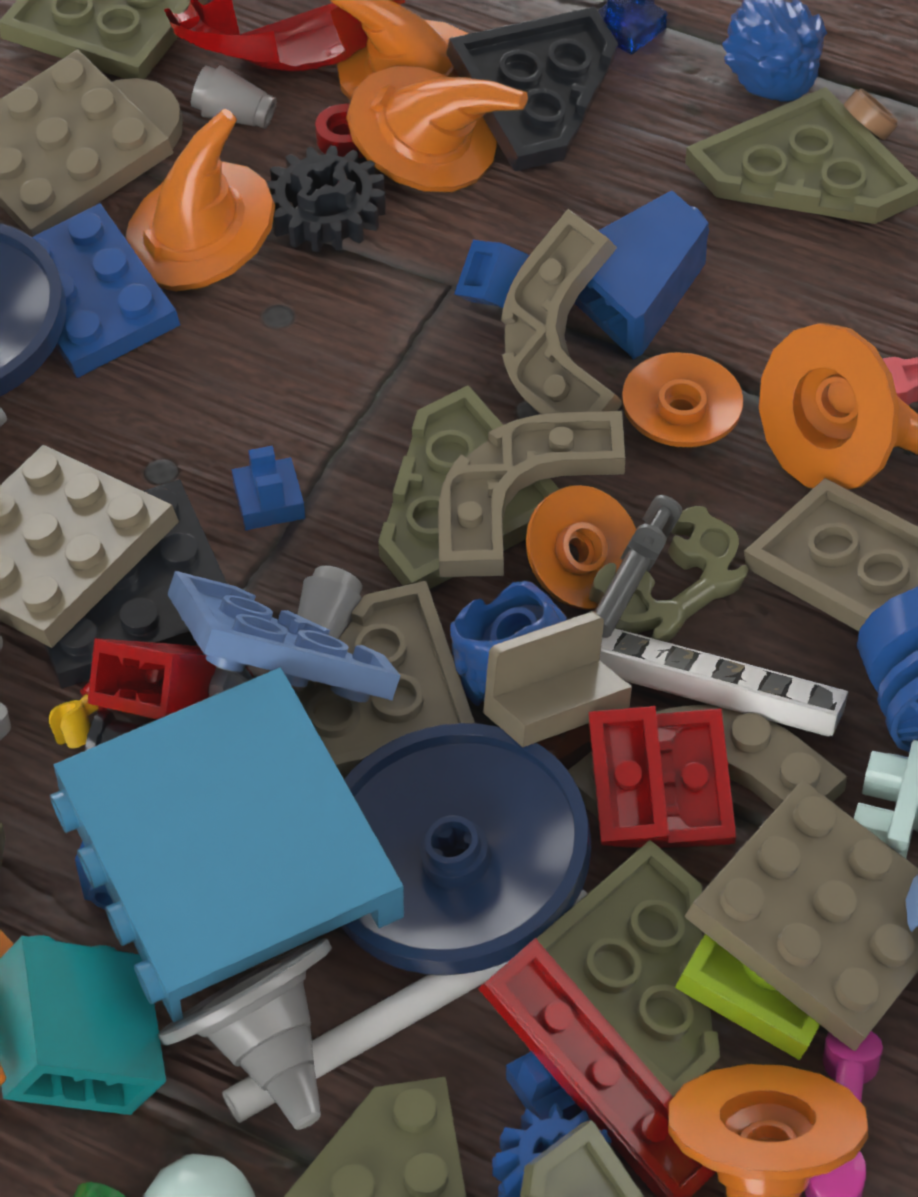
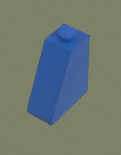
M671 190L598 230L608 237L617 249L581 291L574 303L633 359L644 353L706 264L709 223L704 215L696 207L689 206Z

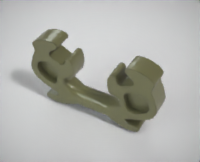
M694 506L683 510L671 531L676 536L673 537L668 553L672 560L684 570L692 567L701 568L703 571L701 577L673 599L656 601L651 596L655 581L646 570L615 628L634 634L655 629L651 638L668 642L676 636L685 621L714 599L724 598L738 591L749 569L748 566L742 565L736 570H728L739 545V537L736 531L723 521L712 517L706 507ZM677 535H686L689 536V539H683L682 537ZM608 563L598 571L589 593L591 601L597 604L600 603L615 575L616 565L614 563Z

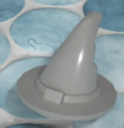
M320 938L302 945L214 993L183 1013V1019L174 1023L172 1021L157 1034L162 1044L167 1046L196 1033L201 1037L207 1036L235 1066H241L263 1090L268 1091L295 1129L299 1130L311 1126L320 1118L321 1113L314 1067L311 1021L303 980L306 979V970L326 956L332 949L327 938Z

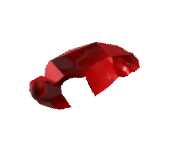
M189 0L188 9L181 14L173 13L170 8L164 9L176 36L200 48L240 58L268 69L303 71L338 64L351 57L358 50L366 47L369 38L362 28V22L334 3L243 34L239 32L232 0H214L206 5H202L197 0ZM391 0L398 4L405 2V0Z

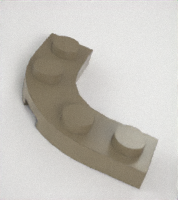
M569 209L566 210L530 254L512 282L501 321L505 324L506 352L502 356L508 375L515 388L539 414L618 411L623 402L616 394L576 365L569 356L564 337L567 316L578 295L617 248L608 237Z
M622 411L564 412L525 417L488 432V441L475 449L467 457L461 454L447 473L439 497L440 577L504 576L502 532L504 514L507 505L525 487L538 480L559 476L625 474Z
M689 705L657 711L656 714L717 709L722 707L713 705ZM722 708L730 779L751 790L774 810L777 809L802 779L831 802L845 791L847 776L784 727L756 713L744 714ZM591 751L571 767L568 772L573 777L581 793L585 808L598 818Z

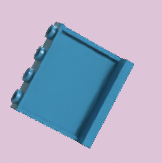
M281 667L54 764L59 791L50 794V800L56 816L65 833L77 829L85 847L77 850V854L86 877L93 889L105 885L113 901V904L105 907L112 929L122 946L133 941L142 959L141 962L134 965V969L143 992L150 1004L160 1000L163 1001L173 1023L183 1019L180 1000L369 913L378 928L404 917L403 884Z

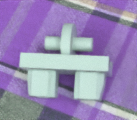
M916 740L912 741L909 757L876 751L871 752L862 794L897 802L895 811L858 802L854 819L905 859L913 829L918 832V741Z

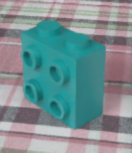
M44 935L21 936L0 958V1063L6 1075V1080L1 1085L3 1099L131 1115L166 1082L161 1043L157 1035L159 1030L155 1004L149 1003L134 969V965L142 961L139 954L120 952L114 947L106 945L89 947L58 942L52 937Z

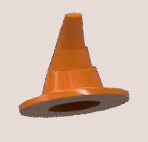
M329 0L361 21L362 28L369 37L366 47L358 50L351 57L337 65L341 91L350 101L353 91L369 74L393 66L422 67L448 77H459L446 55L449 38L469 33L445 22L425 20L391 0Z
M393 66L369 74L353 91L347 113V121L352 141L366 160H372L375 163V168L394 182L425 192H454L477 183L493 164L497 141L483 118L485 113L523 110L527 104L528 95L524 91L494 81L448 77L422 67Z
M222 109L195 133L176 159L163 183L142 200L128 223L125 239L162 289L176 292L204 288L234 274L257 254L272 230L275 203L267 182L248 166L221 162L220 155L237 121L235 115L230 110Z
M818 323L793 330L773 349L761 376L759 412L764 434L781 467L805 487L815 488L825 478L847 490L863 487L884 469L894 447L898 446L918 455V414L897 396L892 373L875 346L854 330L828 323Z
M744 1064L712 1070L685 1083L669 1102L670 1136L685 1155L709 1169L717 1171L719 1182L726 1186L727 1197H800L801 1193L807 1189L811 1177L827 1174L853 1160L868 1139L866 1108L848 1088L822 1074L786 1065Z

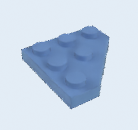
M178 571L174 572L167 595L191 632L193 639L197 642L202 652L207 655L206 660L211 664L236 672L244 671L246 665L267 669L269 672L281 667L292 686L306 687L308 680L331 685L330 689L337 695L357 702H368L370 695L393 700L400 674L383 654L364 645H356L354 653L351 654L347 652L349 647L344 642L329 636V629L288 610L281 611L278 619L273 618V611L269 607L255 601L256 595L233 585Z

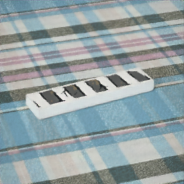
M616 628L610 637H602L600 661L623 680L744 714L756 713L767 720L828 737L830 735L833 736L845 710L849 693L846 690Z

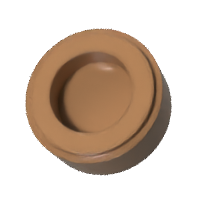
M861 88L860 90L856 89L843 104L862 125L882 140H886L898 126L897 118L883 104Z

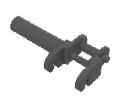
M658 495L652 500L642 518L645 523L636 529L620 558L623 561L595 610V613L604 619L603 638H608L612 635L646 570L649 572L666 544L667 537L682 514L681 505L672 497Z

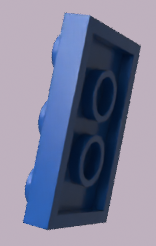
M101 203L32 237L49 253L62 281L67 308L63 331L56 344V348L76 378L180 326L176 309Z

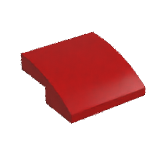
M656 706L588 712L601 845L641 848L649 840L659 848L735 844L736 830L722 708L656 714Z

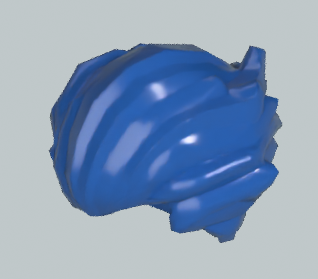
M743 0L736 13L731 15L730 24L727 28L729 37L722 44L727 52L724 57L725 63L732 69L733 73L737 74L739 82L745 89L754 95L770 100H779L780 102L794 101L801 98L814 85L818 77L819 60L823 51L824 37L827 34L822 17L819 14L812 16L808 6L800 0H793L792 2L784 0Z
M513 582L487 605L482 599L473 600L460 611L455 621L451 623L450 636L452 638V653L454 655L456 671L461 677L466 697L476 706H479L485 699L489 650L493 645L567 620V617L549 596L532 582Z

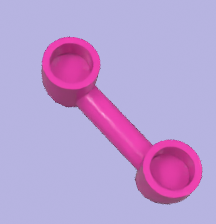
M871 1031L857 1050L854 1051L830 1032L826 1037L823 1052V1065L826 1072L835 1082L848 1088L860 1102L862 1100L863 1085L872 1080L879 1070L883 1051L882 1041ZM861 1151L853 1160L827 1174L811 1177L805 1190L806 1197H862V1190H864L866 1181V1163Z

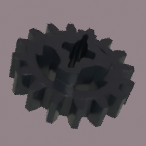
M330 146L326 155H318L313 147H309L306 150V158L300 160L296 156L289 154L286 156V169L276 166L270 169L271 181L266 182L275 203L273 233L276 237L289 233L290 246L297 247L306 240L311 241L313 252H319L323 243L331 242L335 250L339 251L343 249V239L350 238L360 244L364 241L363 228L377 231L379 228V216L386 214L384 177L375 173V163L372 160L359 164L357 151L352 150L345 157L338 156L336 146Z

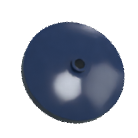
M472 723L438 725L417 730L390 741L364 758L344 778L403 884V918L378 928L369 913L341 926L352 941L375 958L397 968L430 975H457L482 971L510 961L532 940L538 938L569 911L577 901L587 877L591 857V833L586 808L573 777L565 766L540 744L533 743L522 747L505 731L496 726Z

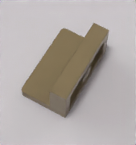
M592 611L493 645L489 650L483 713L519 745L525 747L588 724V712L629 708L632 686L600 661L604 619Z

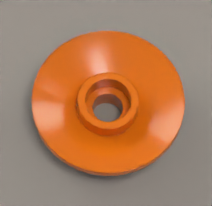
M675 352L660 354L646 359L629 373L623 385L622 406L630 423L648 438L675 447H698L722 439L735 428L742 414L743 394L736 378L721 364L700 355Z
M583 485L561 488L545 497L531 515L526 533V549L530 566L541 586L553 598L572 608L596 610L598 604L589 599L594 578L598 571L608 563H614L617 572L623 561L620 558L634 535L636 527L623 506L609 494ZM569 543L573 544L578 550V562L571 555Z

